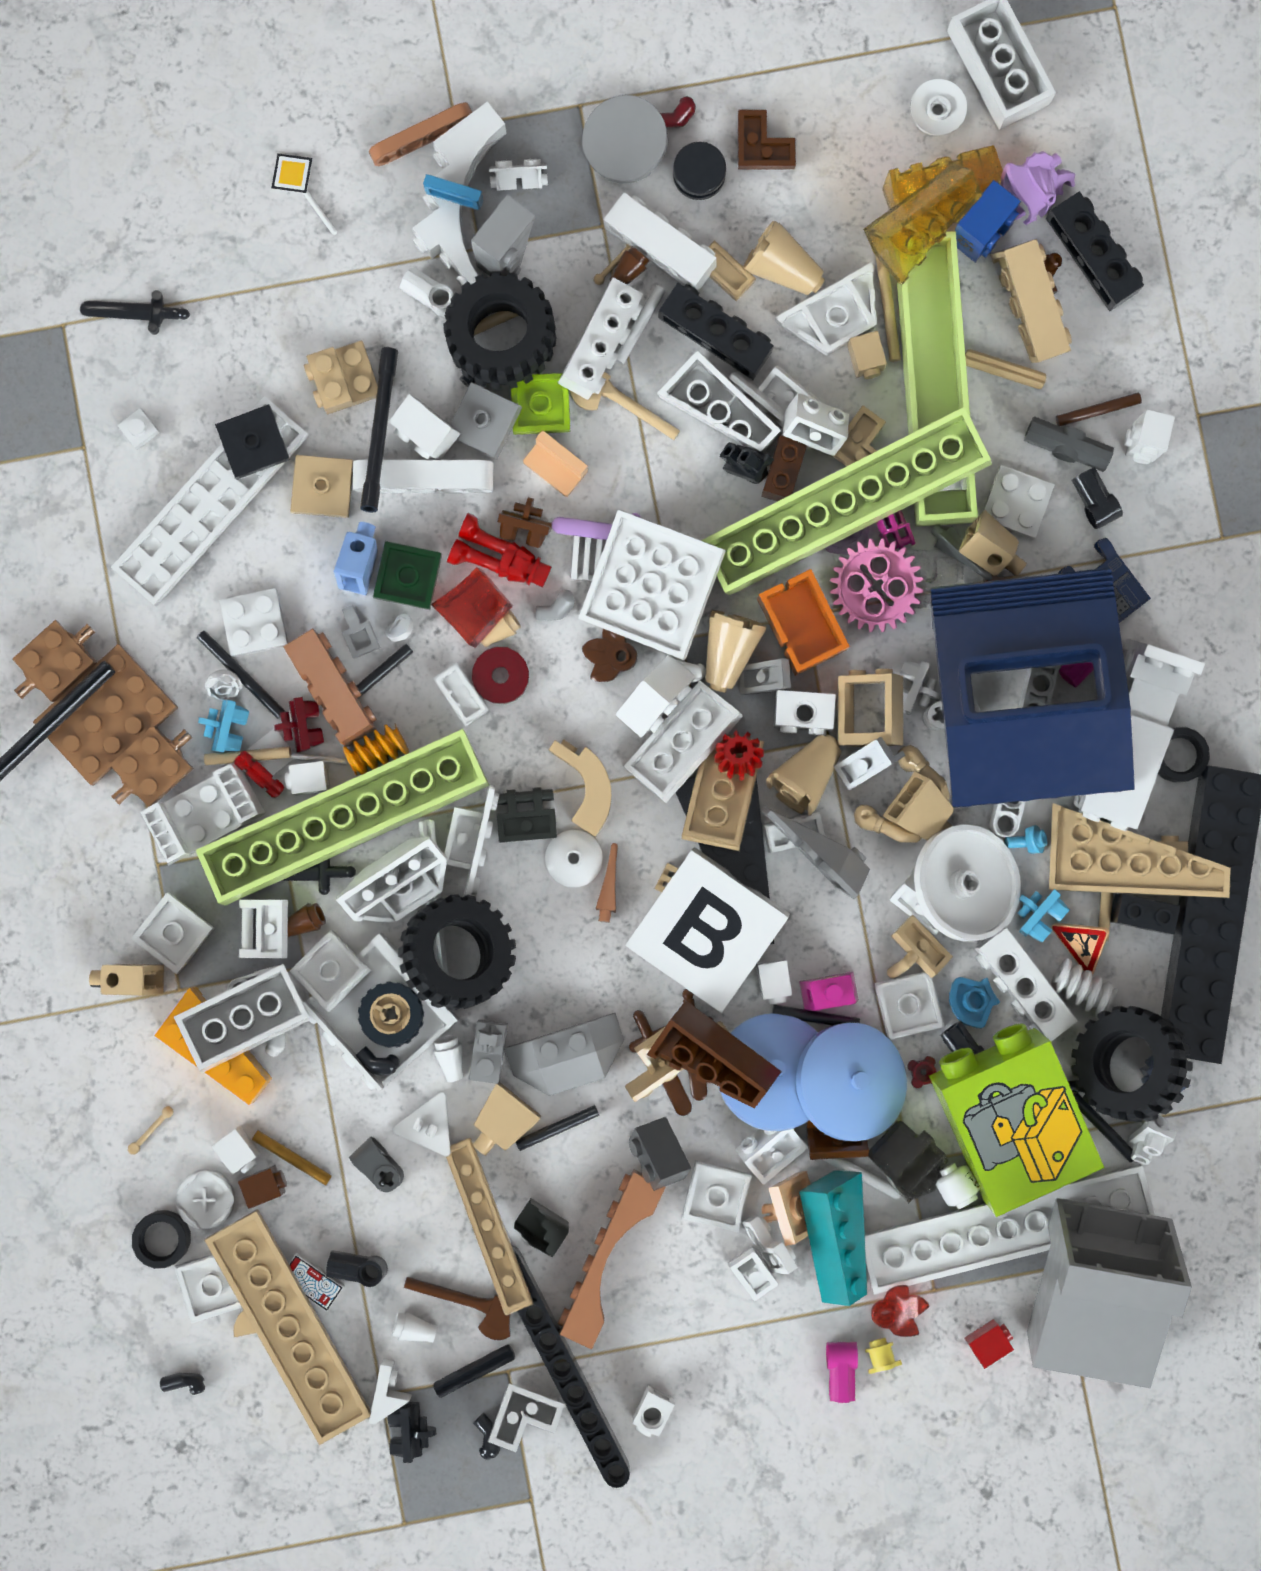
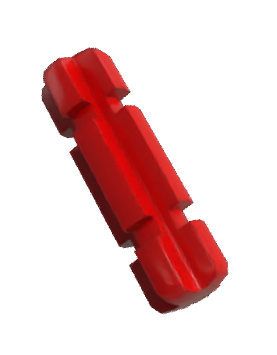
M242 751L235 758L234 764L241 770L245 769V774L262 789L265 787L267 789L265 792L272 798L278 797L283 792L284 785L278 779H272L273 775L257 760L255 762L252 761L253 757L247 751Z

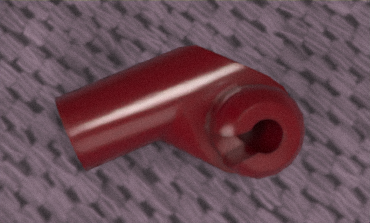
M685 96L681 98L673 113H660L666 127H683L688 123L696 110V104L691 97Z

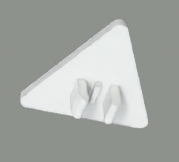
M443 1092L438 1093L393 1127V1133L448 1157L451 1154L446 1094Z

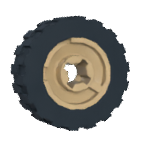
M386 982L385 984H377L375 988L369 989L367 995L360 1001L362 1003L358 1008V1021L362 1027L361 1030L371 1041L388 1048L401 1047V1045L411 1042V1039L419 1034L418 1031L423 1026L424 1011L421 1000L412 989L401 983ZM395 1010L397 1018L388 1020L386 1018L387 1011Z

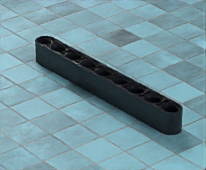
M512 1245L524 1279L529 1284V1292L534 1303L517 1312L604 1481L612 1488L623 1487L627 1484L630 1476L629 1461L565 1337L560 1335V1327L520 1250ZM532 1306H537L543 1311V1316L539 1319H532L529 1317L527 1310ZM548 1332L554 1334L557 1341L553 1345H545L540 1337ZM559 1359H565L570 1363V1368L562 1372L555 1368L554 1363ZM576 1385L580 1386L584 1393L581 1397L574 1398L569 1395L568 1389ZM586 1412H592L598 1419L592 1424H587L581 1417ZM602 1438L607 1439L611 1446L607 1450H600L595 1446L596 1441ZM614 1465H620L625 1471L621 1476L616 1477L611 1475L608 1470Z

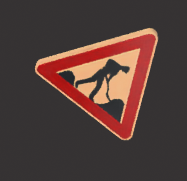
M1054 923L1051 926L1054 933L1075 961L1082 966V970H1089L1093 975L1108 938L1109 930L1104 927Z

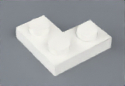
M750 1216L741 1222L771 1273L790 1274L798 1268L794 1262L796 1256L789 1245L785 1246L783 1242L773 1241L770 1236L772 1230L765 1219H760L759 1216Z

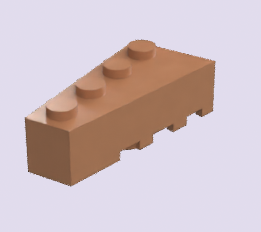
M312 628L283 646L301 678L308 683V690L314 700L324 709L322 714L334 730H337L338 733L335 736L338 741L348 747L353 744V741H358L364 735H368L377 728L373 722L377 718L368 705L363 707L358 698L362 696L354 681L347 682L343 675L347 670L338 656L334 659L328 649L332 646L323 632L318 634Z

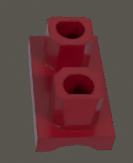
M303 697L293 698V701H289L291 722L289 712L280 713L282 723L274 725V731H283L284 741L287 742L293 741V730L296 753L305 752L310 747L324 743L321 728L307 729L306 719L319 717L320 712L317 702L303 701Z

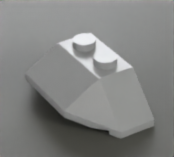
M612 1013L505 1047V1051L514 1077L551 1096L604 1079L624 1042V1038L616 1013Z

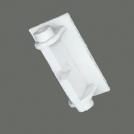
M525 159L524 165H512V160L495 161V166H490L489 172H495L496 176H490L491 188H497V191L517 189L516 178H522V189H542L543 185H548L547 174H542L541 169H547V164H541V159Z

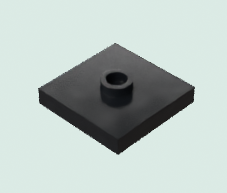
M269 404L215 424L236 480L291 460Z

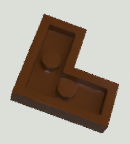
M738 110V170L795 169V138H767V110Z

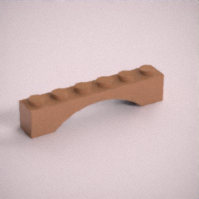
M633 1169L631 1175H624L618 1189L623 1192L619 1202L613 1200L606 1217L611 1218L606 1229L600 1228L594 1244L599 1246L594 1256L589 1254L583 1265L582 1271L586 1272L582 1283L576 1281L570 1294V1298L574 1299L570 1309H563L557 1323L562 1326L560 1329L561 1336L589 1349L593 1348L604 1324L600 1285L607 1258L615 1244L630 1228L639 1221L654 1214L665 1190V1187L653 1191L651 1184L647 1183L642 1173Z

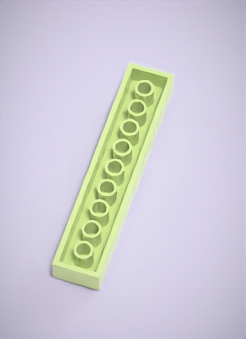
M963 407L701 541L726 550L717 577L724 592L730 596L992 465L991 458L966 408Z
M461 729L195 851L218 904L226 906L489 786V783L466 732Z

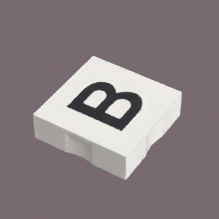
M694 847L625 946L722 1013L785 924L790 913L759 891L739 882L726 868Z

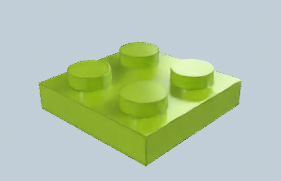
M563 373L532 374L533 380L525 384L522 380L517 382V388L511 389V401L522 407L513 426V435L540 434L542 430L546 433L571 432L569 389L558 384Z

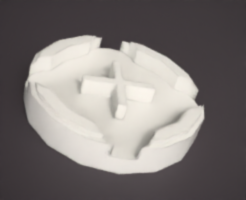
M211 1170L197 1171L185 1178L177 1189L176 1194L177 1212L184 1222L198 1229L215 1228L223 1223L233 1211L235 1203L234 1189L229 1180L219 1172Z

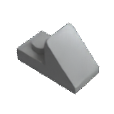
M776 659L747 664L739 677L740 694L774 693L777 690L791 688L789 659Z

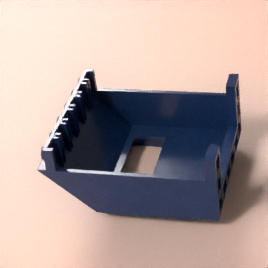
M1111 568L930 588L931 620L934 631L953 808L1135 790L1131 706ZM1086 662L1093 664L1097 700L985 712L975 711L971 675Z

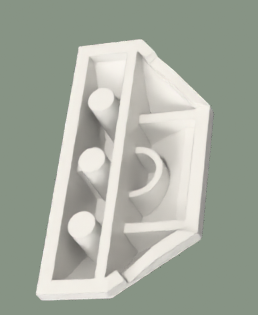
M430 836L408 839L364 868L336 897V901L353 921L397 922L442 892L447 857Z

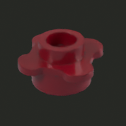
M927 1056L924 1060H911L908 1063L907 1068L912 1074L911 1084L913 1087L921 1088L923 1085L932 1084L929 1075L936 1073V1068L934 1067L936 1061L933 1057ZM921 1070H926V1074L922 1075Z

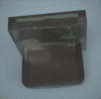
M902 1121L894 1123L869 1150L868 1155L869 1159L885 1174L890 1186L908 1204L913 1199H918L936 1191V1182L941 1177L940 1170L948 1163L946 1154L936 1146L930 1134L924 1130L918 1135Z

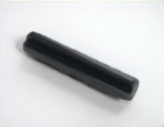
M505 1345L436 1381L433 1385L439 1398H442L513 1361L515 1353L512 1347Z

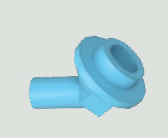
M1033 825L1025 829V836L1005 837L1004 843L1008 848H1027L1028 853L1036 854L1044 852L1048 840L1043 829L1040 830L1037 825Z

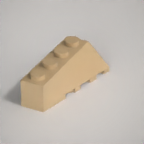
M1037 239L990 254L993 264L999 262L1002 269L1001 275H999L1002 288L1005 287L1011 293L1012 297H1010L1009 302L1011 312L1016 319H1021L1022 324L1018 325V330L1031 363H1039L1071 351L1069 346L1072 343L1071 335L1068 328L1064 327L1062 323L1063 309L1058 299L1055 300L1052 290L1055 287L1052 274L1046 271L1044 264L1046 253L1042 244H1038Z

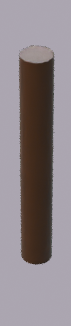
M1138 392L1057 415L1056 423L1061 427L1142 403L1141 395Z

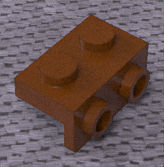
M810 1120L807 1122L806 1132L810 1160L868 1157V1140H838L820 1131Z

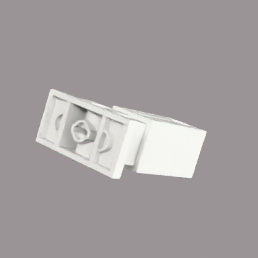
M1131 639L1126 640L1123 649L1128 651L1124 663L1131 706L1135 790L1077 795L1073 800V804L1079 809L1078 812L1083 814V817L1096 822L1104 818L1106 819L1105 822L1111 824L1110 826L1123 831H1127L1129 827L1138 829L1174 729L1168 727V723L1179 693L1187 696L1194 674L1201 675L1205 663Z

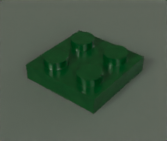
M385 541L373 598L430 610L442 553Z

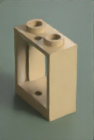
M875 669V674H866V670H849V675L838 676V745L865 747L879 737H882L887 746H903V676L893 674V669ZM885 683V732L854 733V684Z

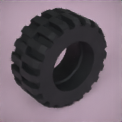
M499 271L491 272L492 277L484 278V275L481 274L475 277V283L470 284L467 281L461 286L462 293H455L450 299L452 307L446 308L444 315L446 322L443 324L446 343L456 367L461 368L462 374L469 380L475 378L476 384L482 387L490 383L492 389L501 390L502 385H508L509 389L517 388V382L522 380L525 384L533 380L532 374L536 372L540 375L545 370L544 362L551 361L554 354L552 347L556 346L557 339L552 307L549 300L545 299L544 292L539 287L533 288L532 281L526 277H523L520 281L517 274L508 272L507 276H501ZM509 311L521 316L526 321L527 332L517 345L510 349L492 351L481 347L475 342L474 331L483 318L492 313Z
M459 894L449 895L446 898L441 897L431 902L408 921V928L402 932L400 938L403 945L398 948V957H403V964L399 966L401 973H407L410 979L406 981L409 988L415 987L419 991L416 995L423 1001L429 999L431 1006L437 1008L444 1006L447 1010H458L460 1008L467 1009L489 1000L491 996L497 994L503 988L502 984L507 982L512 974L509 968L515 965L516 956L511 955V950L516 948L515 939H509L508 933L512 931L509 923L504 925L500 920L504 915L498 909L494 912L489 909L491 903L484 899L477 902L476 896L465 895L464 897H460ZM447 926H458L465 929L474 937L479 946V967L476 973L467 979L460 980L447 975L436 962L433 950L436 934Z
M1123 1006L1113 1007L1112 1012L1104 1010L1098 1013L1097 1017L1099 1020L1094 1021L1090 1019L1084 1025L1087 1029L1085 1034L1079 1033L1075 1040L1080 1042L1078 1049H1072L1071 1057L1076 1059V1065L1071 1066L1072 1075L1078 1076L1079 1080L1075 1081V1086L1079 1092L1085 1093L1083 1099L1089 1105L1095 1106L1096 1111L1104 1115L1130 1122L1152 1121L1158 1119L1159 1113L1166 1115L1172 1111L1171 1104L1173 1102L1180 1103L1184 1097L1180 1093L1182 1088H1189L1191 1080L1186 1078L1187 1071H1193V1062L1188 1061L1186 1057L1191 1054L1189 1045L1182 1042L1185 1038L1182 1032L1174 1028V1024L1167 1018L1135 1006H1129L1128 1008ZM1131 1037H1140L1146 1040L1151 1048L1153 1069L1144 1085L1135 1091L1125 1092L1115 1085L1111 1077V1057L1118 1045L1124 1040Z

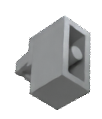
M487 1020L477 1021L469 1080L495 1084L500 1082L508 1023Z

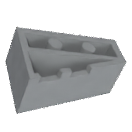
M509 195L505 196L471 239L476 266L490 277H492L491 272L497 271L500 272L501 276H507L508 272L519 275L521 271L520 265L535 215Z

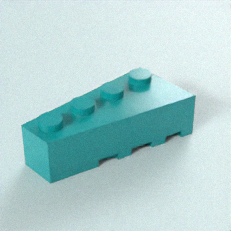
M834 1170L803 1188L799 1193L822 1303L851 1306L867 1295L862 1172Z

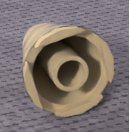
M772 221L758 239L757 246L754 250H751L743 265V269L750 274L805 295H809L811 291L817 293L825 281L822 277L824 271L777 221Z
M711 610L709 615L705 681L710 683V689L726 693L727 688L733 689L764 635L767 626L739 615L724 616L725 612Z
M828 734L826 736L818 735L769 774L766 779L767 787L771 789L774 786L778 791L776 797L792 810L800 814L807 810L808 816H811L820 802L833 773L834 766L841 755L838 740Z

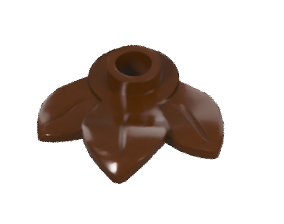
M604 628L602 639L589 640L582 646V652L585 657L595 664L590 679L596 682L612 681L618 676L620 671L630 670L637 662V651L631 644L626 642V638ZM625 651L626 659L619 661V653Z

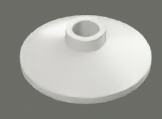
M945 79L929 80L920 85L912 96L910 103L911 117L916 126L929 135H948L962 125L967 114V100L963 91L953 82ZM936 107L940 108L942 110V114L936 115L933 113L932 109Z
M568 830L558 834L557 838H553L549 843L545 854V864L550 876L556 882L566 887H581L593 881L599 874L603 862L602 850L598 842L590 834L580 830ZM571 853H577L579 855L578 863L571 864L568 861V856Z

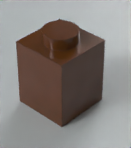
M276 1165L246 1176L238 1181L248 1209L282 1196L286 1192L284 1187H287L284 1173L282 1170L278 1171Z

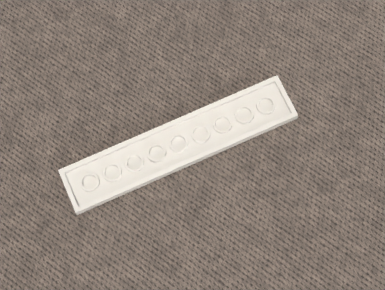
M1139 1164L1079 1179L998 1217L984 1203L866 1233V1268L873 1294L1050 1250L1051 1241L1048 1225L1056 1198L1156 1216L1143 1165Z

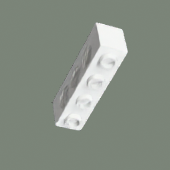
M1004 928L997 935L987 938L975 947V950L978 952V955L975 956L977 961L985 970L990 968L996 978L993 981L1003 994L1008 992L1014 1001L1011 1005L1021 1017L1025 1015L1032 1023L1028 1026L1029 1029L1036 1028L1052 1042L1078 1022L1007 928ZM1004 955H1009L1012 959V966L1007 971H1003L999 966V960ZM1022 978H1026L1030 983V989L1025 994H1020L1017 990V983ZM1043 1001L1046 1003L1048 1011L1045 1016L1039 1018L1035 1014V1006Z

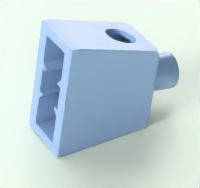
M359 522L356 533H346L334 569L339 589L367 595L378 553L376 539L373 538L376 529L374 525L367 522Z

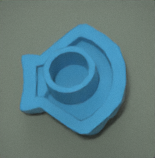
M962 977L956 978L952 982L949 993V1004L952 1007L953 1013L965 1025L980 1029L985 1027L992 1006L1000 1003L990 986L988 978H984L980 982Z

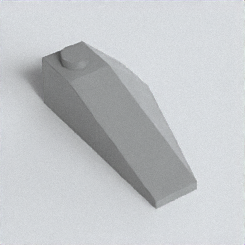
M765 806L760 809L838 890L853 899L859 895L870 868L864 863L867 858L856 847L849 849Z

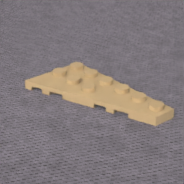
M1052 803L1049 890L1230 898L1231 868L1131 831L1114 828L1109 823L1083 817L1082 813Z

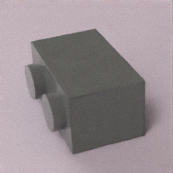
M667 1117L634 1129L629 1138V1148L633 1156L638 1157L642 1166L643 1178L647 1183L651 1184L653 1191L686 1178L691 1170V1166Z

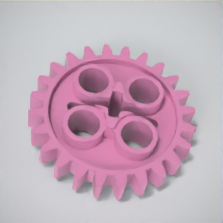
M884 538L880 540L878 546L875 545L873 539H869L867 548H865L862 542H858V551L856 552L852 548H848L847 551L850 557H839L843 566L833 567V570L839 573V577L830 579L831 582L838 584V588L830 591L832 594H839V598L833 604L843 605L839 614L843 615L848 612L850 614L848 623L853 622L855 619L859 620L858 629H861L865 623L868 624L869 632H873L876 625H879L881 632H884L886 623H889L895 629L897 628L896 619L903 623L907 622L904 613L907 612L914 615L915 610L911 607V604H921L922 602L915 597L916 593L924 592V589L917 587V583L923 581L924 577L916 576L915 572L921 569V566L912 567L911 563L915 556L906 558L904 556L907 550L906 547L896 551V541H893L889 547H886ZM876 557H883L887 561L885 572L877 573L873 569L872 563ZM862 564L868 568L876 581L883 580L884 583L881 588L894 602L893 606L886 602L879 590H871L870 587H872L873 582L860 568ZM853 575H860L863 578L864 587L862 590L855 591L851 588L849 581ZM898 579L904 583L905 591L901 596L891 593L890 584L893 580ZM874 597L878 598L882 603L881 611L876 614L871 613L867 608L868 600Z

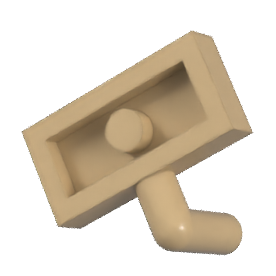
M911 915L891 935L907 954L902 960L887 970V975L894 979L907 971L916 962L932 978L940 972L953 956L914 915Z

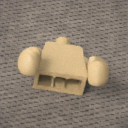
M912 745L903 746L898 750V753L903 751L906 756L898 760L899 766L906 772L914 773L882 816L878 815L873 807L860 805L854 812L855 823L861 829L875 831L878 834L883 833L898 842L917 843L922 838L928 841L939 831L952 827L947 820L952 815L954 808L949 803L950 795L946 780L929 766L930 763L925 760L918 748Z

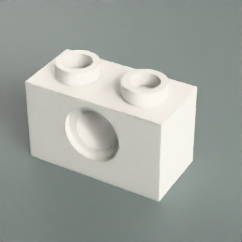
M777 690L773 727H780L781 733L796 734L797 729H808L809 735L825 736L826 731L833 730L836 694ZM806 706L811 710L812 717L809 721H802L797 717L796 711L798 707Z

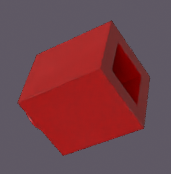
M994 1319L964 1338L984 1369L1014 1350L1010 1344V1341L1014 1339L1005 1324L999 1326Z

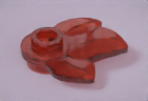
M898 1285L889 1289L884 1299L877 1301L872 1306L871 1317L876 1325L885 1329L889 1328L896 1336L912 1337L919 1335L918 1326L914 1318L927 1310L929 1303L918 1295H909L908 1285ZM883 1311H890V1312L887 1313V1314H882V1313H881V1312H883Z

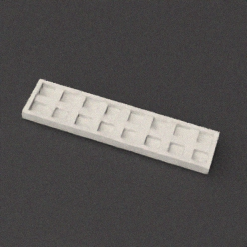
M264 396L252 410L268 404L271 406L290 457L309 435ZM221 444L111 568L154 606H157L285 462L236 480Z

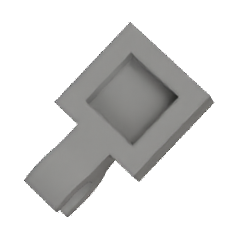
M353 605L342 609L349 625V629L342 631L352 658L355 659L380 649L370 621L361 623Z

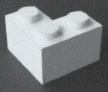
M669 654L639 684L616 713V716L641 738L649 730L654 733L665 721L661 716L664 713L668 716L679 704L676 699L682 702L692 691L689 684L694 680L695 676Z
M508 1384L488 1442L517 1452L526 1424L555 1433L565 1404Z

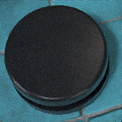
M693 142L684 146L676 155L673 165V179L677 189L684 196L693 200L709 199L721 190L726 176V162L721 151L707 142Z

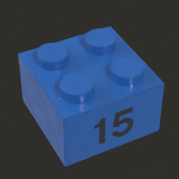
M993 180L957 224L954 230L956 231L957 249L975 263L981 255L987 258L997 245L996 243L1001 235L1004 236L1009 231L1020 214L1016 209L1021 201Z

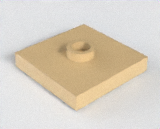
M296 455L290 512L294 514L349 518L353 460Z

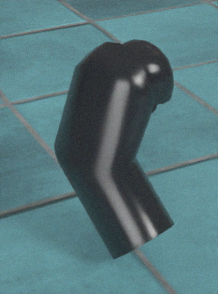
M483 1413L473 1424L484 1435L483 1445L479 1449V1453L483 1459L490 1460L499 1454L500 1446L488 1442L494 1423Z

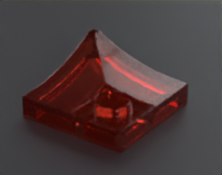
M478 567L454 589L431 604L463 639L474 648L479 645L513 607L493 581Z

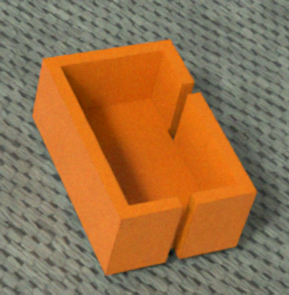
M811 569L787 580L785 584L786 591H784L785 587L781 583L760 593L757 597V601L780 647L787 646L784 655L786 659H789V665L795 676L847 651L850 647Z

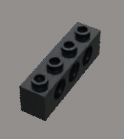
M1079 191L1053 208L1046 217V220L1110 312L1136 295L1143 288V277L1136 267H1132L1126 259L1127 254L1124 248L1114 242L1110 236L1111 232L1108 225L1096 216L1091 200L1088 197H1083ZM1075 222L1084 223L1087 231H1079L1075 227ZM1091 246H1099L1103 250V255L1094 254ZM1107 269H1115L1119 274V278H1111L1107 273Z
M677 283L659 309L658 318L754 380L772 353L774 345L770 343L771 339L760 331L755 333L748 329L747 323L735 315L730 317L722 312L723 308L713 300L707 302L699 296L700 293L694 287L688 284L683 286ZM695 308L700 311L701 316L697 319H691L686 315V311ZM713 324H720L724 327L725 331L720 335H716L709 328ZM742 339L748 343L749 347L746 350H738L734 347L733 343L736 340Z

